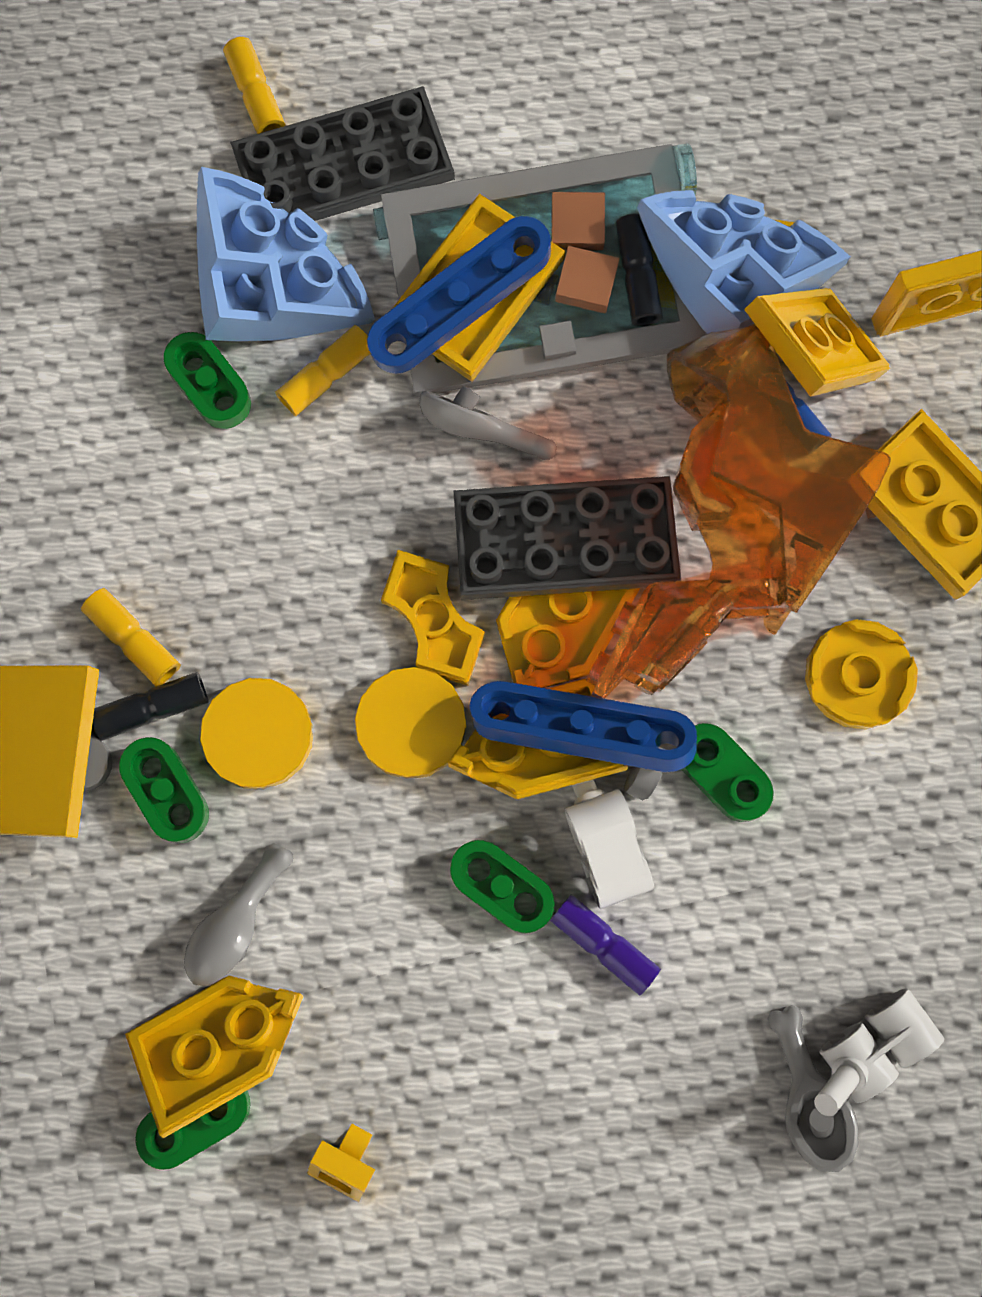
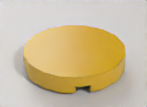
M855 619L834 626L816 640L806 659L805 682L811 700L827 718L844 727L866 730L889 723L907 709L917 687L918 669L914 657H910L909 651L904 646L906 643L897 632L879 622Z
M416 667L392 670L374 680L360 698L355 716L357 740L369 761L386 774L404 778L428 777L448 766V761L458 747L462 745L466 730L464 705L453 685L435 672Z
M248 678L228 685L212 699L202 718L200 742L207 762L220 777L244 789H265L287 782L303 767L312 749L313 725L307 706L290 687L272 679Z

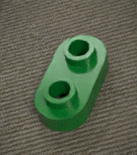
M185 332L177 335L167 344L164 351L165 367L173 381L201 417L209 425L220 429L232 428L242 423L251 409L250 394L244 381L211 340H206V336L201 333ZM193 358L203 360L199 369L194 371L185 369L189 360ZM222 397L234 399L232 406L225 410L217 409L216 403Z
M708 723L694 725L697 731V745L700 742L712 744L715 748V757L713 760H703L699 757L696 750L692 762L681 770L731 820L749 822L764 815L770 808L774 796L773 785L767 774L723 729ZM745 782L753 787L755 796L752 802H744L739 799L736 793L739 783Z
M153 737L138 739L127 746L119 762L120 775L151 829L160 838L173 843H186L196 839L207 826L209 808L176 751L164 741ZM158 758L161 762L160 773L153 778H147L143 772L144 764L149 759ZM179 805H187L190 810L188 821L182 825H175L171 819L173 809Z
M474 840L462 845L454 854L450 872L456 888L506 927L518 933H532L541 929L549 922L554 911V896L550 887L541 878L499 847L488 841ZM474 860H484L490 866V874L483 881H475L468 874V867ZM522 893L532 895L536 901L534 912L527 916L520 915L514 908L515 898Z
M248 1091L226 1102L228 1109L223 1118H216L209 1112L173 1133L174 1144L171 1149H163L158 1145L156 1141L158 1129L152 1112L148 1113L142 1119L136 1131L135 1143L139 1156L149 1166L165 1170L177 1167L237 1131L245 1123L251 1106Z

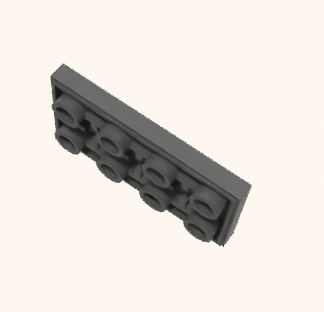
M424 86L230 142L241 177L262 185L265 188V199L273 202L270 203L272 208L284 209L289 213L299 208L314 221L381 202V194L437 185L455 180V172Z
M670 476L453 490L461 600L679 586L681 582Z

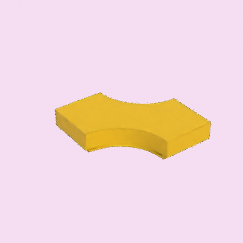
M397 550L381 597V603L392 607L402 614L413 628L418 642L416 668L435 672L444 679L468 686L485 632L465 621L454 608L447 589L449 565Z

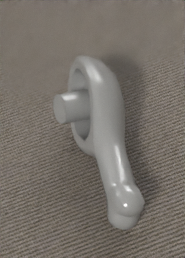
M464 385L454 400L428 391H422L420 394L419 406L421 413L433 426L449 434L462 438L503 444L521 452L535 455L542 460H550L556 454L557 446L553 440L510 425L493 415L474 408L481 397Z
M274 843L269 845L263 853L262 860L237 894L205 917L197 926L189 939L184 957V969L193 985L210 986L224 978L238 962L243 960L254 933L256 907L278 875L293 862V854L290 850Z
M793 1005L786 1007L783 1011H771L767 1019L771 1029L780 1038L792 1078L785 1115L789 1137L802 1158L817 1170L839 1172L853 1161L858 1147V1125L855 1112L848 1099L834 1116H825L816 1109L815 1097L828 1081L818 1073L810 1057L802 1033L803 1017L801 1011Z

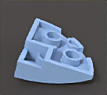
M205 167L200 168L197 187V256L201 309L206 340L274 341L293 339L349 328L354 325L370 324L374 321L375 318L370 300L352 264L343 267L326 246L327 233L312 218L299 208L290 213L284 209L272 208L270 203L273 202L265 199V188L262 185L224 171Z
M693 190L655 194L641 199L637 209L649 241L665 274L695 320L724 353L760 332L744 310L757 296L818 289L845 266L851 257L836 243L805 222L796 220L793 225L786 226L764 216L763 203L745 197L727 194L720 203L696 201Z

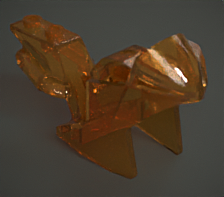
M755 324L744 328L711 332L672 349L667 354V373L674 400L699 422L691 430L673 482V492L691 530L700 531L710 553L712 568L708 580L656 582L649 584L644 589L636 606L627 601L625 602L611 632L620 636L612 654L609 655L600 651L586 679V682L595 686L592 697L600 700L602 698L606 699L623 680L634 684L635 688L648 695H653L656 691L661 692L708 643L706 640L719 628L725 619L763 618V625L767 631L776 635L790 612H798L877 493L889 467L891 457L885 452L810 432L805 428L785 381L777 354Z

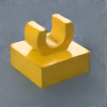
M351 1124L339 1149L322 1140L309 1164L307 1174L359 1202L375 1171L374 1168L360 1161L373 1135Z

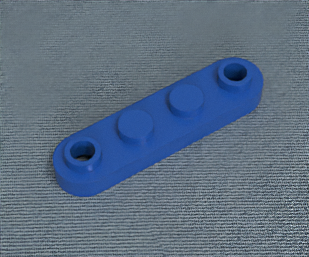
M519 216L507 221L378 319L372 325L367 338L368 348L375 364L380 369L394 374L411 370L540 272L547 265L551 255V238L546 226L538 219L529 216ZM527 245L534 251L529 256L522 257L517 255L515 250L520 246ZM396 341L406 344L405 350L400 354L388 352L389 346Z
M494 681L481 686L473 694L470 701V712L475 730L482 737L493 741L660 772H674L685 768L692 762L697 750V731L693 722L687 716L677 711L505 681ZM498 714L508 715L503 720L493 719ZM662 744L676 746L675 749L671 750L659 749L658 747Z

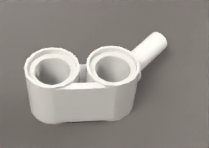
M594 780L572 785L577 799L574 805L564 808V812L580 855L587 857V859L582 860V865L586 878L590 877L596 892L592 894L599 909L601 910L654 890L652 875L637 842L634 821L621 791L615 789L605 793V791L597 789Z
M908 988L900 989L891 994L890 997L893 1001L876 1014L871 1009L866 1013L863 1020L844 1029L842 1032L845 1034V1037L836 1044L832 1045L828 1041L821 1047L819 1052L830 1066L832 1077L814 1100L815 1107L821 1114L834 1116L849 1096L853 1098L855 1103H862L873 1098L890 1086L898 1077L899 1073L893 1065L898 1062L901 1068L910 1067L928 1057L944 1042L945 1038Z

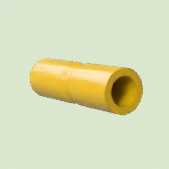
M236 37L229 40L223 48V53L240 92L243 93V102L256 133L260 134L286 126L271 88L266 84V76L251 40L247 37Z
M357 325L352 326L327 347L316 361L308 363L276 390L277 398L296 417L327 391L333 381L342 378L370 354L367 334Z
M106 588L95 591L85 600L81 611L112 643L121 647L124 655L155 686L166 683L180 669L181 664L150 632L140 627L138 620Z

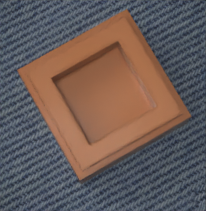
M552 192L551 242L563 250H567L568 246L584 250H603L605 244V192Z
M568 246L556 291L555 302L606 314L620 258Z

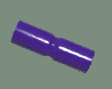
M572 894L550 919L554 925L585 951L596 955L604 967L639 996L651 985L661 970L660 967L624 937L615 934L605 921Z

